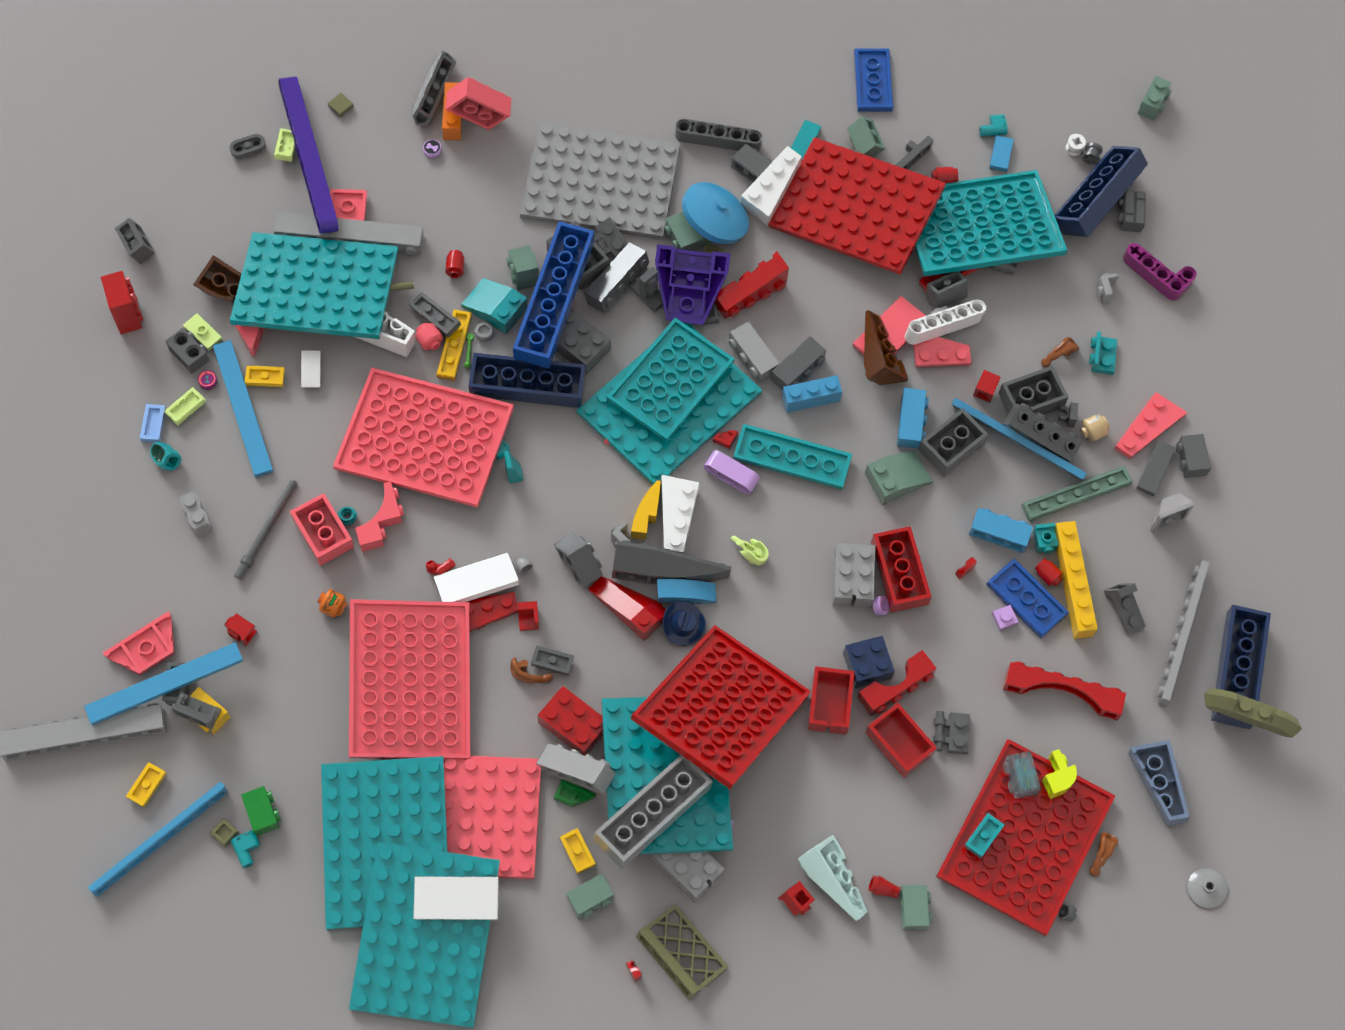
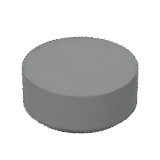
M481 322L475 327V336L479 341L486 342L493 337L494 332L491 324Z

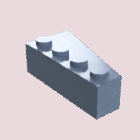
M1170 740L1130 747L1128 754L1165 824L1172 826L1187 823L1189 813Z

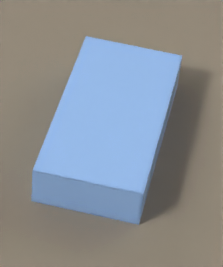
M146 404L140 434L141 441L160 442L165 418V405Z

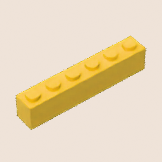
M1076 522L1056 523L1055 533L1058 542L1056 553L1059 568L1063 572L1061 577L1063 578L1062 583L1074 639L1093 637L1098 628Z

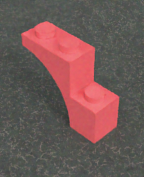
M391 482L383 483L384 500L378 513L369 522L355 528L362 552L384 546L383 539H386L384 527L402 523L401 516L404 515L402 505H397L398 491L396 487H392Z

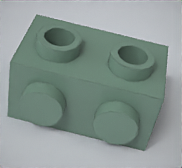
M1155 75L1141 103L1138 114L1154 121L1157 113H1161L1165 106V103H1163L1164 99L1168 100L1172 92L1169 89L1172 82Z
M862 116L847 128L849 138L853 142L856 152L874 158L886 149L873 119Z
M600 874L566 893V898L577 918L583 917L586 919L592 916L597 908L601 907L603 909L611 905L614 893L603 874Z
M902 885L900 888L902 931L927 930L929 924H932V912L928 911V904L931 903V892L927 891V885Z

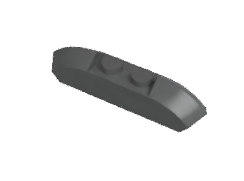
M442 50L432 64L415 102L413 118L416 126L428 125L445 90V82L449 81L456 65V60L449 53Z

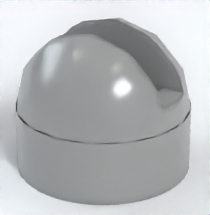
M523 557L517 561L516 566L520 574H527L533 569V564L528 558Z

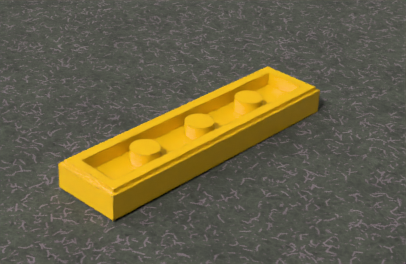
M453 310L452 316L460 321L461 326L449 338L446 336L436 374L437 378L453 381L456 379L472 318V313L460 310Z

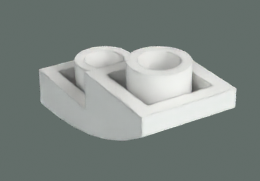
M301 351V388H320V351Z

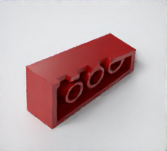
M777 251L772 254L773 258L768 262L763 260L753 272H745L738 282L732 281L720 289L714 304H717V309L725 319L730 316H736L741 310L752 307L755 302L761 299L765 300L773 292L781 291L786 287L789 267Z

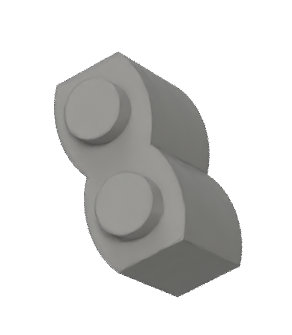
M193 491L181 496L180 505L194 534L197 537H202L212 532L211 523L198 496Z

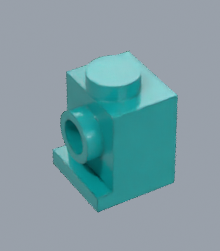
M1055 523L1035 525L1032 533L1036 552L1051 554L1056 551L1058 542L1055 533Z

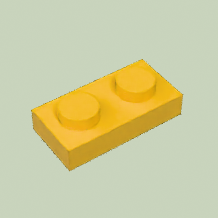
M246 366L245 385L283 387L285 368Z
M148 762L126 795L127 799L145 808L167 773Z
M578 828L560 836V840L577 874L596 866Z

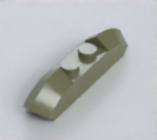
M1210 688L1204 693L1205 706L1209 710L1284 737L1293 738L1302 730L1298 719L1276 707L1221 689Z

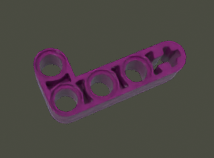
M1137 243L1128 245L1123 256V261L1127 266L1169 300L1179 299L1191 287L1197 275L1196 270L1190 266L1183 267L1175 274Z

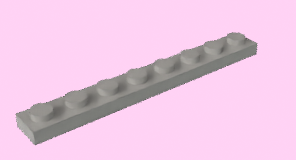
M1204 560L1198 566H1194L1192 572L1194 580L1193 583L1190 582L1187 589L1189 598L1185 599L1182 606L1184 615L1183 617L1180 616L1177 627L1180 629L1178 634L1175 633L1172 644L1175 645L1174 650L1170 651L1167 662H1170L1168 669L1165 668L1162 679L1165 681L1163 686L1159 687L1157 697H1159L1158 704L1165 707L1172 696L1210 563Z

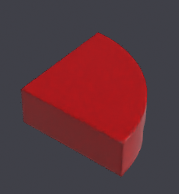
M729 430L718 433L713 438V442L730 450L738 436V432Z
M973 557L965 562V566L956 571L955 575L959 579L975 568L977 561Z
M631 960L625 963L634 982L640 980L642 973L635 965V962Z

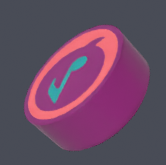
M210 370L202 371L198 375L199 386L205 390L213 389L217 385L216 374Z

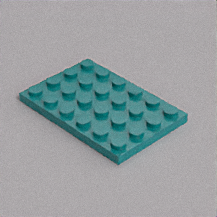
M674 318L608 394L607 401L667 442L730 368L735 358L677 318Z

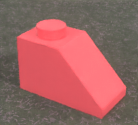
M235 325L251 356H255L265 328Z

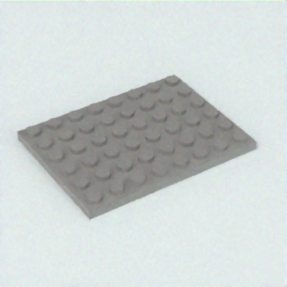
M539 122L520 210V218L552 223L560 221L567 224L576 221L580 227L595 229L597 225L611 217L619 231L623 234L663 240L680 143Z

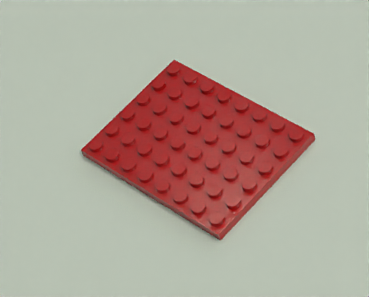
M814 137L801 161V165L768 223V227L901 275L946 187V183Z
M714 625L638 707L630 719L731 790L808 698L811 691Z
M1007 739L936 877L1046 937L1115 795L1077 775L1075 782L1066 793L1050 799L1042 780L1046 775L1055 772L1051 762ZM987 813L1003 823L1004 827L983 856L979 858L964 847V845Z

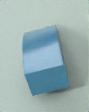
M657 579L658 603L685 601L691 604L716 603L715 583L685 579Z

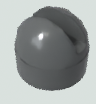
M1065 903L1059 910V916L1063 920L1072 921L1077 917V910L1074 906Z

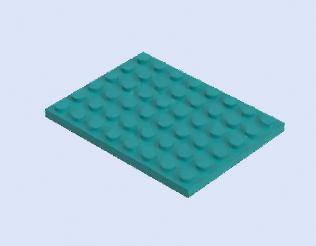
M1037 170L946 183V187L915 246L924 276L1067 255V247Z
M252 232L230 317V324L380 339L398 256V246Z
M684 323L685 325L696 331L698 334L703 336L690 323ZM645 351L580 406L576 413L653 485L656 481H661L662 475L669 476L762 393V389L735 364L730 366L667 442L607 401L608 394Z
M648 697L602 698L601 701L604 758L611 765L610 768L616 773L606 789L608 820L681 755L630 719L632 714ZM703 771L713 781L710 790L639 854L733 851L729 788Z
M443 756L321 764L325 918L327 930L363 927L377 842L448 852Z
M377 842L349 1010L474 1028L491 920L414 919L415 877H498L500 860Z

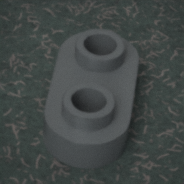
M260 134L237 139L230 144L231 155L234 158L242 159L260 153L266 147L265 139Z

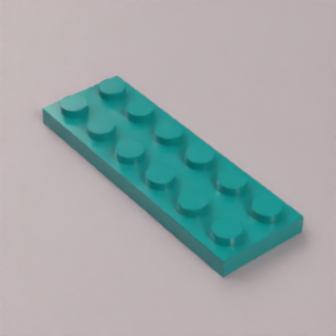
M744 423L733 455V459L736 461L841 490L843 489L852 458V453Z

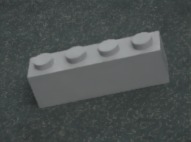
M548 743L536 763L549 775L604 794L616 774L610 768L611 765L603 759L598 761L589 754L584 756L574 749L571 751L567 750V748L560 744L555 746Z

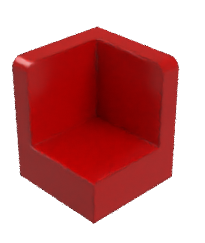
M984 370L973 396L990 403L1001 377Z
M537 601L517 602L519 630H539Z

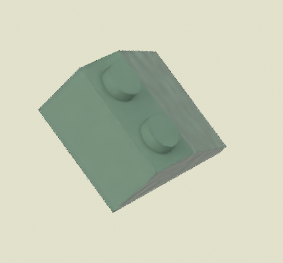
M915 450L883 457L868 464L865 475L882 505L933 482Z

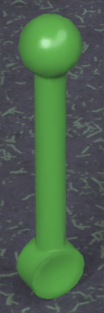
M472 333L466 335L468 340L467 357L464 363L466 369L471 368V342L474 339Z

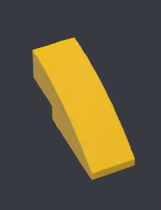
M656 481L639 504L633 519L631 538L646 540L648 522L656 523L661 481Z

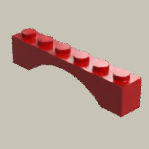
M1018 661L1010 662L1003 685V690L1021 695L1038 689L1063 690L1084 700L1099 716L1117 721L1122 715L1126 693L1121 692L1118 688H1106L1097 682H1084L1078 677L1069 678L1059 672L1051 673L1044 671L1041 667H1028Z

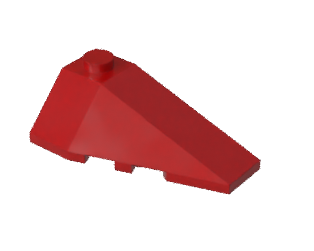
M603 576L588 588L590 593L643 641L663 623V615L666 608L648 596Z

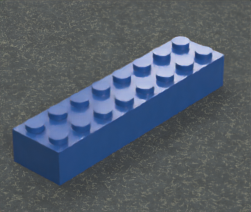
M558 222L513 346L514 359L550 369L594 244L593 230Z

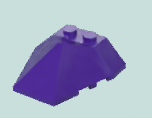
M657 244L655 266L658 271V281L666 321H672L674 318H677L683 323L704 324L729 272L730 253L714 251L706 253Z

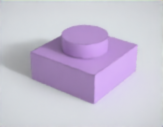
M1011 605L992 612L999 631L1018 624Z

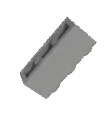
M749 321L730 332L729 345L739 353L742 363L748 365L751 375L757 378L759 382L769 378L772 371L780 363Z

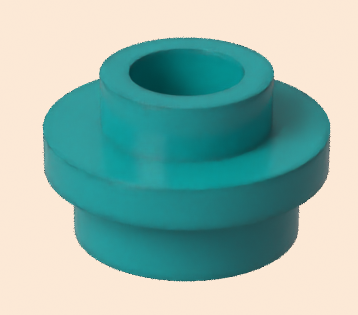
M343 507L339 510L338 517L343 525H351L356 521L357 513L352 507ZM347 514L351 515L349 519H345L344 516Z

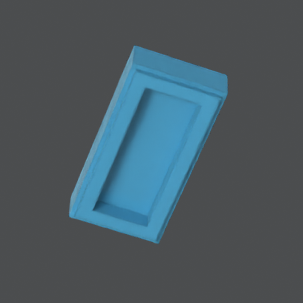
M996 135L990 169L1007 172L1013 145L1012 138Z

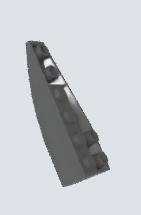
M623 540L617 541L612 578L648 584H657V579H685L712 582L729 578L731 566L654 547L647 543L635 544L631 541Z

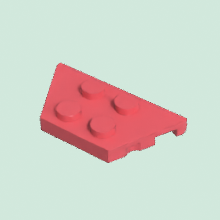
M168 611L103 652L104 656L140 676L175 654L171 614Z

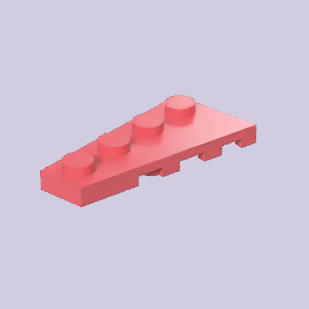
M1155 392L1114 449L1131 459L1151 441L1158 438L1165 430L1172 427L1179 419H1182L1187 412Z

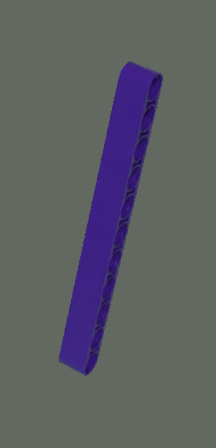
M297 76L279 78L281 97L319 234L338 232L336 213Z

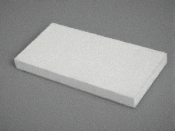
M508 553L434 576L442 602H467L520 585Z
M415 877L414 919L498 920L499 877Z

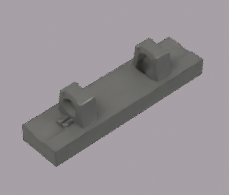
M928 135L918 145L910 140L905 148L908 154L896 166L909 170L931 150L933 139Z

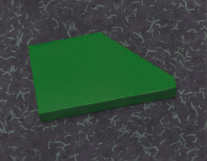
M561 780L554 795V800L574 807L594 799L596 794Z

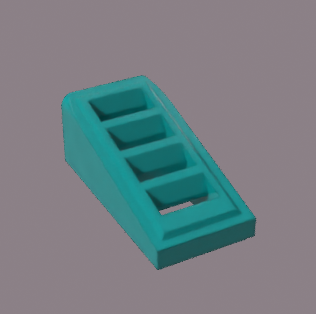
M505 451L504 459L508 482L523 481L520 463L509 451Z

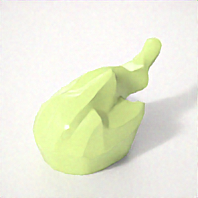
M736 536L731 537L743 550L740 553L750 564L760 566L766 563L769 551L761 541L751 539L750 544Z

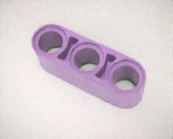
M717 450L713 451L703 466L707 472L745 494H750L760 480V476L756 472Z

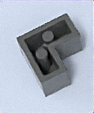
M571 533L554 544L561 560L569 565L575 580L583 587L603 575L600 569L602 565L598 558H595L593 555V546L590 542H585L582 536L579 537L575 533Z

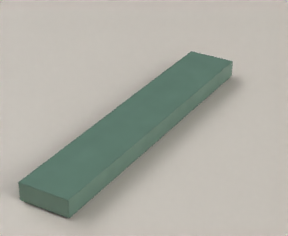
M1125 466L1024 502L1021 506L1028 521L1031 522L1129 486L1133 481Z

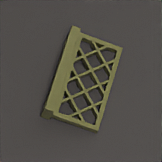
M676 904L649 925L640 929L636 936L688 1000H691L700 990L728 969V965ZM673 911L679 917V924L668 923V915ZM655 925L664 926V936L655 935L651 929ZM667 927L679 928L678 938L667 937ZM682 929H689L693 933L692 940L681 938ZM666 941L678 942L677 952L668 951ZM680 944H692L691 954L680 953ZM695 944L705 947L706 956L694 954ZM679 957L691 958L690 968L682 967L679 964ZM694 958L705 960V970L693 968ZM708 960L716 961L721 968L717 971L708 970ZM693 973L704 974V982L699 986L693 980Z

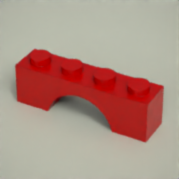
M921 650L906 661V678L903 682L895 686H884L875 681L859 691L857 698L870 716L876 713L880 715L887 709L886 706L891 703H898L903 699L904 694L907 692L909 694L913 693L922 682L928 683L935 677L934 674L937 668L926 653Z

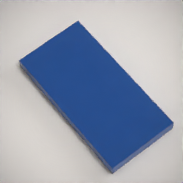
M855 48L857 112H892L890 50L884 48Z
M1015 558L986 584L1007 606L1011 605L1014 613L1040 638H1043L1069 614Z

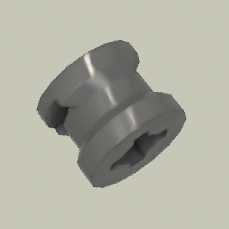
M1087 143L1085 146L1086 152L1082 156L1083 161L1088 164H1098L1100 161L1099 155L1102 154L1103 147L1098 143Z

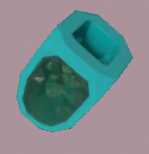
M155 442L150 448L151 459L162 469L173 471L182 461L179 452L164 442Z

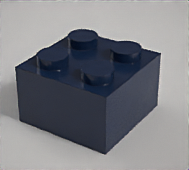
M883 635L845 645L843 655L848 670L855 671L853 682L855 689L870 685L875 681L879 683L893 678L895 671Z

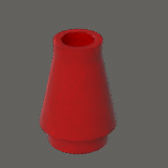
M879 875L878 877L873 876L871 878L868 891L872 892L873 895L897 898L900 887Z

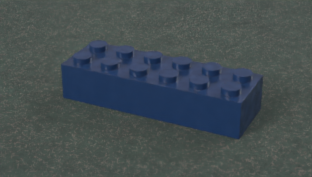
M1112 146L1054 215L1061 234L1088 237L1148 165L1140 148Z
M473 353L468 385L469 393L492 399L579 408L582 406L586 365L552 361L549 369L517 360L510 356Z
M1232 605L1226 612L1216 689L1234 692L1259 701L1271 613ZM1212 711L1211 721L1245 729L1253 727L1251 724Z

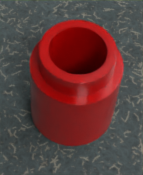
M935 167L934 171L931 172V178L945 183L958 182V169L953 167Z
M451 250L446 256L445 273L451 278H459L464 274L465 257L461 251Z
M1046 558L1035 567L1036 574L1049 587L1052 585L1056 587L1063 580L1061 577L1063 572Z

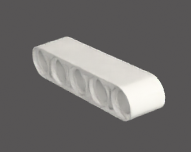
M972 300L913 320L909 323L904 338L909 344L915 345L978 324L986 311V304L981 300Z

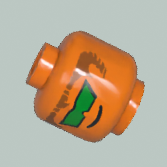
M329 589L326 593L322 592L317 601L320 604L319 611L331 618L341 617L348 604L345 602L346 597L333 589Z

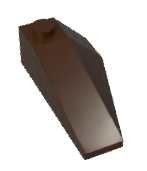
M213 255L193 285L209 296L234 302L242 273Z
M867 310L865 312L864 367L867 379L878 385L908 381L902 360L898 361L894 353L897 350L887 339L889 334L881 317Z

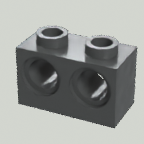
M128 218L115 228L129 256L139 263L144 262L155 254L142 227L132 219Z
M181 328L165 342L170 352L193 374L209 361L207 355L209 352L203 344L199 345L196 342L197 339L191 331L187 332L184 328ZM194 354H198L197 357H194V358L191 357V356L194 355Z

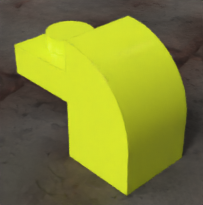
M1059 749L1052 751L1048 757L1055 772L1046 775L1042 780L1050 799L1066 793L1075 782L1077 776L1076 766L1067 767V758L1064 754H1061Z

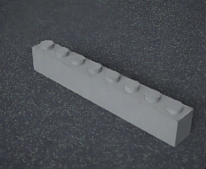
M277 212L274 225V234L398 246V253L421 255L424 238L422 226L337 218L338 232L319 234L315 217L312 215Z
M151 703L147 704L146 707H135L95 725H91L86 715L85 718L70 717L62 722L48 721L44 725L39 726L30 724L21 729L7 728L4 732H0V756L5 761L167 733L165 712L161 704Z

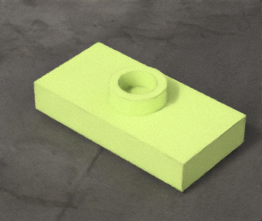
M280 128L274 159L292 162L295 144L291 130Z
M198 314L183 324V327L188 332L191 331L197 341L203 344L208 351L213 348V345L223 340Z
M192 387L164 412L178 426L206 402V399Z

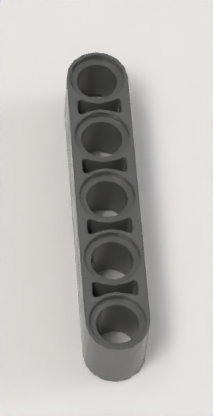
M680 119L676 123L675 137L681 142L737 151L745 144L754 147L757 151L762 146V134L758 130L690 119Z

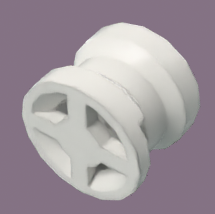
M1080 134L1071 135L1066 144V152L1074 157L1081 155L1086 144L1085 138Z

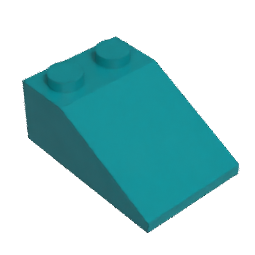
M482 278L461 306L504 334H507L526 311L528 303L527 297L515 289Z

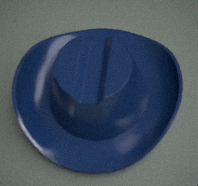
M674 602L669 605L663 615L664 633L668 640L676 645H690L699 640L705 631L706 621L704 615L696 606L689 602Z

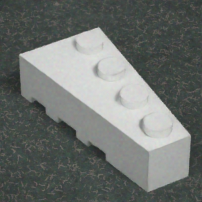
M787 146L741 195V203L744 208L767 226L801 165V156Z
M385 312L380 339L356 337L404 357L409 355L415 345L414 330L398 319L390 317L388 312Z
M662 475L663 549L684 554L698 495L699 482Z

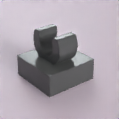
M1071 402L1069 408L1060 406L1059 412H1064L1066 415H1060L1058 421H1067L1066 427L1074 428L1078 419V403Z

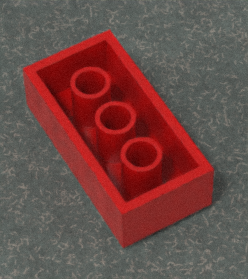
M911 526L873 534L871 545H875V558L891 613L929 605L932 596Z

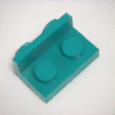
M1097 331L1095 337L1091 338L1090 348H1093V354L1091 353L1089 357V364L1092 365L1091 372L1113 375L1115 372L1117 339L1101 337V332Z

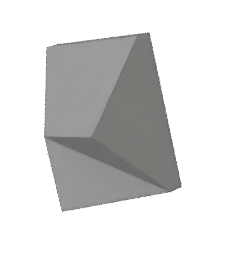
M1180 493L1162 499L1152 522L1151 532L1185 520L1194 507V503Z

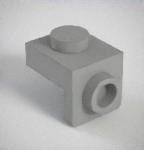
M1105 273L1100 276L1097 282L1096 292L1097 296L1101 298L1102 304L1109 303L1113 295L1111 285L1116 284L1118 279L1117 273Z
M623 522L621 525L617 524L611 531V541L614 543L615 548L617 541H630L624 535L628 529V523Z

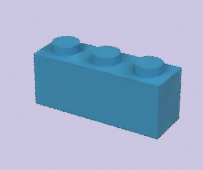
M838 375L785 386L782 391V400L786 413L839 402L842 396Z
M903 389L897 446L919 449L921 440L925 438L926 432L923 431V426H926L927 415L924 414V410L928 408L929 398H926V390Z
M978 508L969 535L1024 553L1033 526L1025 521L1013 520L1007 515L992 513L991 510L986 508Z

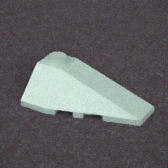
M834 835L806 851L798 860L807 875L857 921L868 911L859 889L854 887L852 883V871H847L843 861L846 859V856Z

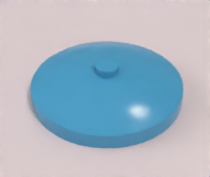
M699 182L690 186L683 195L682 210L685 218L692 228L706 239L715 243L729 245L739 242L747 233L749 228L748 214L738 198L727 189L713 183Z

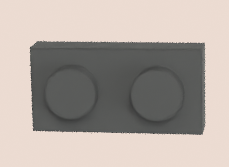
M536 645L531 666L569 676L574 655Z

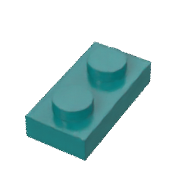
M987 813L964 847L981 858L1004 827V824Z

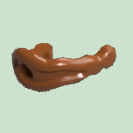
M1071 337L1064 338L1046 358L1041 360L1042 366L1045 368L1049 367L1053 360L1062 355L1069 357L1074 351L1079 350V346Z
M512 658L510 670L516 680L527 683H543L553 680L552 674L541 676L526 673L528 661L522 660L517 662V658Z
M1107 832L1101 834L1097 858L1093 862V867L1089 869L1090 874L1095 877L1100 875V868L1112 856L1119 842L1117 837Z

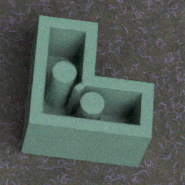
M530 245L508 250L509 257L506 258L508 269L510 268L512 283L517 285L518 290L534 287L537 283L539 272L534 252H531Z

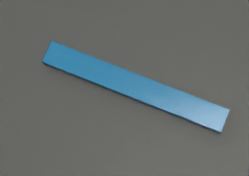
M229 340L213 345L254 476L256 478L272 473L273 469L232 342Z
M957 398L953 400L952 405L959 410L963 408L971 417L1083 481L1085 479L1086 472Z
M236 642L87 704L84 708L91 725H95L244 661Z
M220 781L88 886V889L95 897L101 895L224 797L228 792L226 787Z

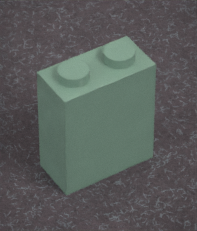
M683 212L666 218L664 231L667 236L671 237L672 246L676 247V249L696 251L705 247L706 244L711 245L715 243L695 231L685 218Z

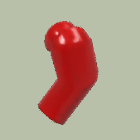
M451 558L443 564H437L433 560L426 563L427 572L434 575L446 573L456 566Z

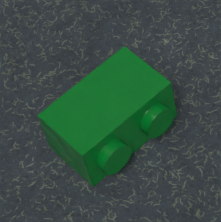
M265 786L241 794L254 834L259 836L279 828L278 821H281L278 810H273L271 803L275 801L271 790L267 792Z

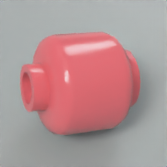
M423 323L416 329L415 338L424 350L434 351L441 346L443 335L433 323Z

